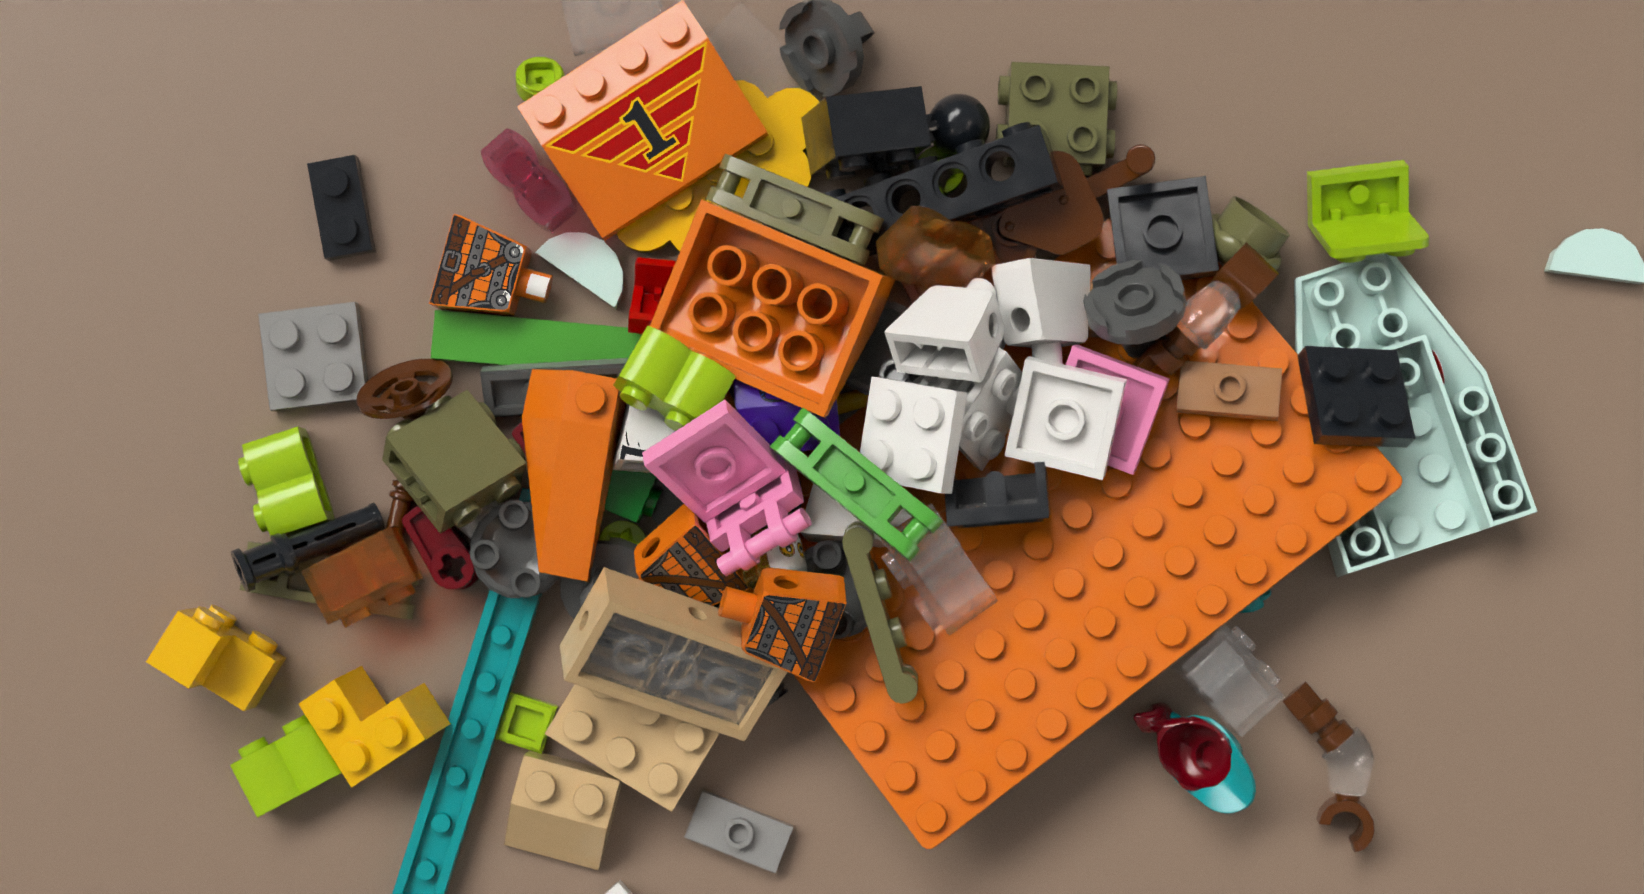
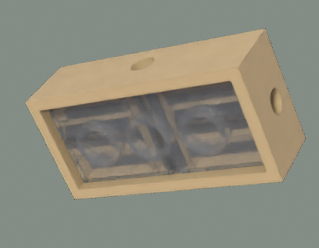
M606 567L601 571L560 644L564 681L745 741L787 674V671L746 654L741 649L742 622L718 616L719 608Z

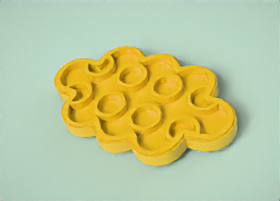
M735 80L769 136L735 158L809 187L811 175L808 158L804 153L806 145L801 118L814 108L819 101L810 92L800 88H785L767 98L756 85L744 80ZM717 168L616 233L618 238L629 249L639 253H652L670 243L680 252L701 199L710 202L706 200L711 186H717L723 169ZM741 178L734 195L743 198L750 180Z

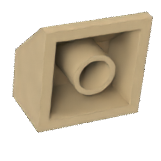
M529 750L523 756L512 796L504 845L599 870L623 782L599 767Z

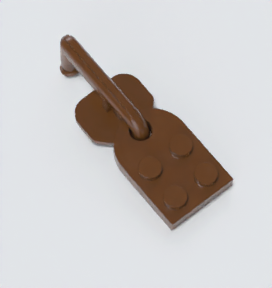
M1135 145L1129 149L1126 159L1088 178L1085 177L1079 163L1072 155L1063 151H1052L1064 189L886 250L912 304L930 287L936 285L966 288L972 279L983 278L994 286L992 265L1035 258L1038 248L1053 254L1065 255L1090 243L1100 234L1104 222L1103 212L1097 198L1107 194V189L1119 188L1149 173L1155 165L1156 158L1153 150L1147 145ZM998 223H999V231H1000V233L1003 235V237H1005V238H1007V239H1012V240H1015V241L1009 242V241H1006V240L1002 239V238L999 236L998 230H997Z

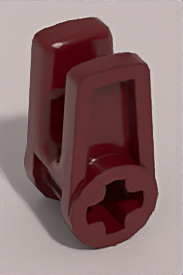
M416 506L403 516L402 523L432 575L433 580L439 586L445 589H467L479 580L470 559L471 545L455 525L440 534L419 506ZM451 557L453 559H465L466 564L461 568L463 578L448 576L447 571L452 567V563L449 560Z

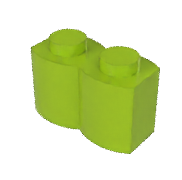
M647 326L613 386L621 391L620 397L628 405L643 411L647 410L648 407L657 410L666 417L664 420L665 424L672 430L677 431L722 402L736 376L717 362L691 351L672 336Z
M297 426L242 444L244 457L238 459L239 469L245 483L248 486L254 485L259 503L253 505V512L258 527L262 532L268 531L270 537L276 533H285L287 536L335 519L306 428Z
M305 715L282 726L285 736L268 744L264 736L240 748L238 752L242 759L230 765L257 818L342 773Z

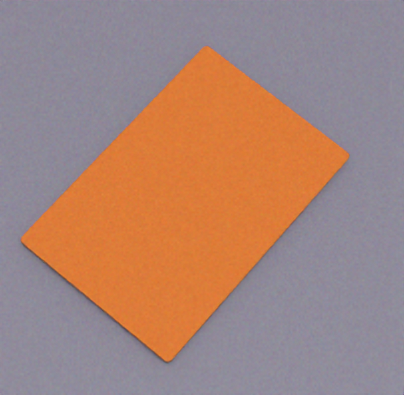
M1111 218L1103 222L1100 234L1093 241L1065 255H1060L1054 261L1090 265V282H1092L1097 274L1115 265L1116 257ZM1218 262V266H1219V270H1220V269L1222 268V265ZM1214 276L1181 280L1187 302L1184 317L1181 321L1187 324L1203 342V345L1192 356L1185 354L1183 357L1185 361L1282 368L1278 421L1177 413L1180 368L1173 375H1170L1156 365L1150 372L1170 380L1136 472L1132 475L1107 466L1104 479L1099 480L1046 466L1051 515H1049V518H1043L1044 522L959 529L958 526L947 527L945 494L902 486L919 501L925 503L929 509L943 520V523L934 534L928 532L917 545L920 551L910 562L888 544L885 547H872L870 551L871 558L876 562L878 568H884L890 584L892 598L885 600L890 619L899 616L904 630L907 646L899 648L904 664L911 665L918 674V691L915 698L908 703L902 704L890 698L868 627L861 633L848 638L832 639L816 682L807 681L794 675L920 845L925 849H934L1401 487V475L1375 446L1314 444L1297 357L1298 354L1253 302L1239 310L1234 305L1231 307L1223 305L1216 298L1215 287L1211 284ZM1088 337L1085 343L1077 344L1128 364H1132L1136 360L1126 353L1121 344H1116L1102 338ZM1005 344L1003 349L1023 372L1025 359L1028 356L1032 357V348L1008 346ZM1073 345L1062 347L1064 365H1066ZM867 407L861 408L839 425L840 437L857 449L858 452H860ZM1009 429L1005 435V443L1002 450L994 459L988 461L983 471L974 467L959 450L955 475L957 480L983 478L992 471H998L1003 476L1035 473V464L1004 456L1010 432ZM814 450L805 451L803 454L809 457ZM797 470L804 498L801 508L806 511L813 483ZM895 527L900 532L904 530L903 528ZM798 533L801 538L803 552L818 543L807 541L801 533ZM791 544L793 547L792 554H786L780 546L779 550L784 556L792 557L795 554V547ZM767 553L760 556V563L753 569L770 567ZM750 570V572H747L750 589L746 592L753 593L762 570Z

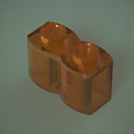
M911 206L876 241L879 268L888 277L908 284L920 283L927 290L936 285L966 288L972 279L981 278L996 264L992 240L986 232L966 222H951L939 212L924 206Z
M397 526L388 527L301 571L327 624H333L341 620L344 628L371 616L372 614L368 606L384 598L388 605L391 606L415 594L416 592L412 584L423 579Z

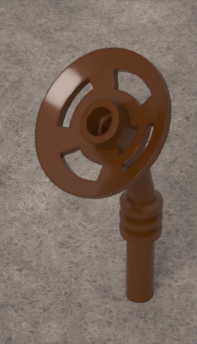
M415 359L402 362L370 378L359 390L356 399L360 411L371 418L391 419L401 417L414 421L424 415L427 407L440 399L448 391L453 382V374L445 362L437 359ZM433 376L438 379L429 385L427 382L418 381L416 377ZM387 387H389L387 390H385V391L382 393V395L380 396V398H377V396H378L384 389H386ZM397 479L392 480L391 484L395 487V490L389 492V496L393 500L379 552L399 557L405 533L402 518L411 510L412 503L416 502Z

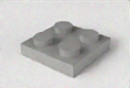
M348 302L258 314L270 411L357 401L359 390L368 381L359 303Z

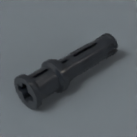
M373 502L364 508L326 521L289 537L285 533H276L271 535V541L244 552L239 548L231 551V556L244 589L249 592L255 590L256 583L282 573L286 576L295 574V571L299 569L300 563L340 549L376 533L385 532V525L378 507Z

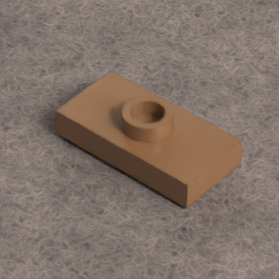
M1185 361L1180 367L1177 413L1278 421L1282 368Z

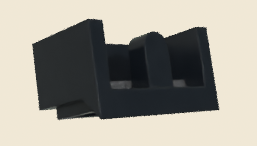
M1034 462L1035 473L1003 476L998 471H992L983 478L957 480L955 475L952 494H945L947 527L958 526L959 529L1044 522L1043 518H1049V515H1051L1048 474L1045 462Z

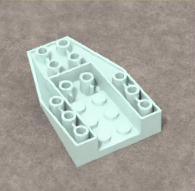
M1385 253L1366 255V258L1359 262H1344L1295 278V352L1299 354L1305 346L1397 350L1415 434V440L1407 448L1377 447L1401 475L1402 485L1395 493L1328 544L1337 578L1538 512L1486 370L1397 257L1389 256ZM1432 350L1435 351L1441 362L1445 376V385L1442 381Z

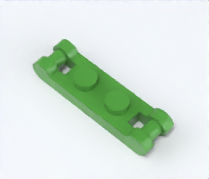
M802 408L793 418L796 424L784 438L779 435L770 445V448L910 562L920 551L917 547L920 541L928 532L934 534L943 523V520L809 411ZM810 437H813L820 444L807 457L800 449ZM903 509L913 519L900 532L890 523Z

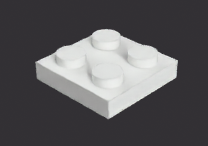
M1028 356L1024 362L1004 456L1031 463L1045 462L1047 467L1103 480L1106 475L1127 379Z
M872 376L860 453L901 486L941 494H952L968 392Z

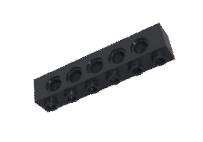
M1024 122L1003 130V138L987 144L984 143L983 139L972 140L955 148L956 155L939 161L937 156L924 157L908 165L910 171L892 177L890 172L880 173L863 180L864 187L846 193L845 189H836L824 194L858 208L871 206L874 215L884 219L879 234L873 233L866 249L871 252L869 256L1064 189L1047 133L1040 125L1032 127L1030 122ZM1002 157L1013 158L1015 162L1013 174L1004 181H995L992 177L994 163ZM954 174H965L968 181L965 192L955 198L948 197L945 191L947 180ZM909 190H918L921 197L919 207L913 213L902 214L899 207L902 195ZM843 220L836 237L848 242L855 227L854 223Z

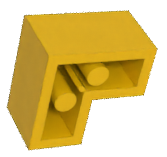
M212 604L209 609L198 606V608L178 610L146 663L188 689L202 685L240 710L247 711L256 708L286 660V657L275 651L278 644L274 640L255 630L249 635L234 625L237 621L234 615Z
M362 666L334 679L298 703L351 788L451 724L425 683L386 704Z

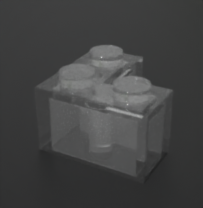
M932 503L929 504L927 507L942 519ZM909 518L896 529L902 532L913 518ZM944 520L934 534L928 532L917 545L920 551L910 562L882 540L889 552L881 558L904 590L913 585L920 594L923 601L915 606L932 630L942 625L950 636L998 602L994 592L968 558L960 542Z
M1226 624L1177 660L1171 667L1233 733L1243 737L1285 696L1276 687L1281 682L1279 676L1263 660L1260 659L1258 661L1253 656L1252 652L1257 648L1253 641L1239 627L1235 626L1232 628L1229 624Z

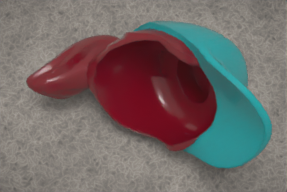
M1163 702L1153 704L1145 712L1134 715V721L1143 733H1156L1158 756L1163 768L1173 776L1182 788L1205 806L1219 813L1231 814L1242 811L1253 803L1256 795V783L1253 773L1243 756L1241 743L1219 722L1212 718L1198 715L1182 717Z

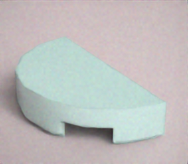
M1604 228L1585 229L1564 239L1550 253L1544 272L1632 284L1644 283V262L1637 248L1622 234Z
M566 232L548 239L535 252L617 309L624 293V272L618 256L603 240L588 233Z

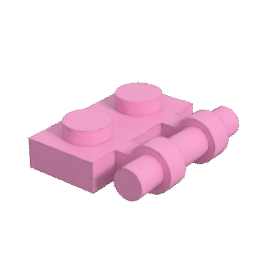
M786 461L784 463L787 472L706 522L710 542L721 552L730 548L729 552L716 560L720 571L725 576L731 575L740 568L745 571L760 563V556L778 545L782 548L787 547L797 541L798 533L812 525L809 515L803 508L788 515L792 509L804 503L797 470ZM768 525L767 529L751 538V534Z

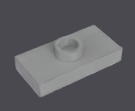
M703 790L684 837L776 873L794 825Z

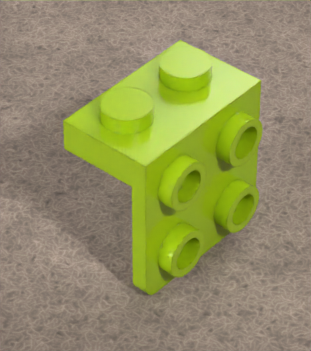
M1404 160L1307 171L1308 227L1330 257L1336 258L1340 262L1354 263L1364 260L1366 255L1385 253L1395 257L1409 256L1415 252V249H1423L1429 246V234L1409 213V165Z

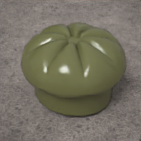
M1237 196L1232 197L1221 214H1211L1217 258L1220 262L1226 264L1247 242L1276 271L1280 268L1282 259L1279 251L1290 234L1273 218Z

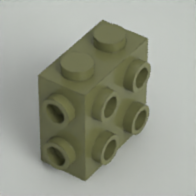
M1011 62L1007 76L1000 75L998 81L997 102L998 105H1006L1005 124H997L996 140L1003 138L1002 131L1013 125L1030 122L1032 127L1040 125L1047 133L1052 151H1063L1072 155L1079 163L1086 178L1092 176L1093 171L1100 172L1105 165L1106 159H1113L1115 149V130L1107 129L1108 110H1115L1117 102V81H1109L1110 66ZM1004 157L1003 167H1015L1014 159Z
M468 389L453 398L451 396L442 397L428 409L426 414L414 421L405 419L397 423L387 433L382 457L386 466L440 534L454 525L457 528L468 525L479 516L482 508L495 500L498 503H503L512 498L522 486L521 481L527 463L520 445L514 439L506 438L496 425L495 417L490 408L483 402L478 403Z

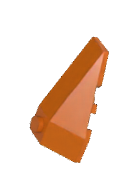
M532 369L522 413V425L540 573L585 582L590 580L612 475L614 455L626 407V402L620 397L621 391L613 386L617 378L574 370Z

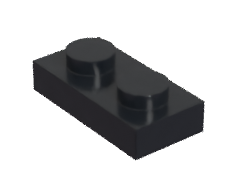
M349 155L307 163L324 259L330 261L376 252L359 158L356 155Z

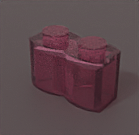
M506 128L481 150V156L488 171L505 189L514 194L523 212L543 230L551 233L554 232L578 211L573 195L555 173L544 167L539 155L519 133Z

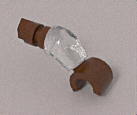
M1246 242L1215 274L1208 285L1186 301L1184 317L1172 331L1167 333L1168 336L1155 340L1131 365L1147 371H1151L1157 365L1166 373L1173 375L1185 363L1183 357L1185 354L1192 356L1200 347L1207 349L1225 331L1238 311L1249 305L1279 273Z
M1305 681L1294 689L1283 700V703L1309 734L1315 732L1318 734L1319 738L1316 742L1324 750L1322 758L1328 764L1329 791L1335 793V796L1323 803L1319 808L1316 819L1319 824L1330 825L1332 819L1338 813L1351 812L1357 815L1359 824L1354 833L1349 836L1353 851L1359 852L1369 845L1375 831L1374 821L1365 805L1360 801V796L1367 795L1374 754L1363 732L1358 727L1352 729L1345 719L1338 721L1335 718L1338 711L1327 698L1321 700Z

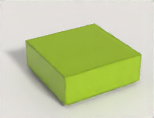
M511 691L495 739L542 754L548 740L545 732L556 715L558 705Z

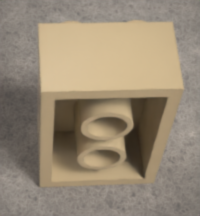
M576 684L545 732V735L671 812L720 734Z

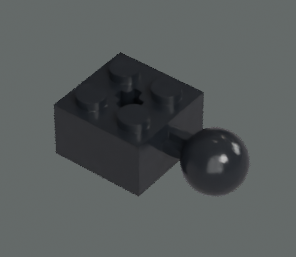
M922 86L825 97L801 118L810 175L826 174L828 181L852 178L856 176V170L873 168L874 175L902 171V165L917 161L916 155L931 146V143L941 152L953 156L956 155L955 148L963 143L976 139H983L985 143L990 131V119L987 110L980 101L970 95L952 94L946 96L935 104L930 114H926Z

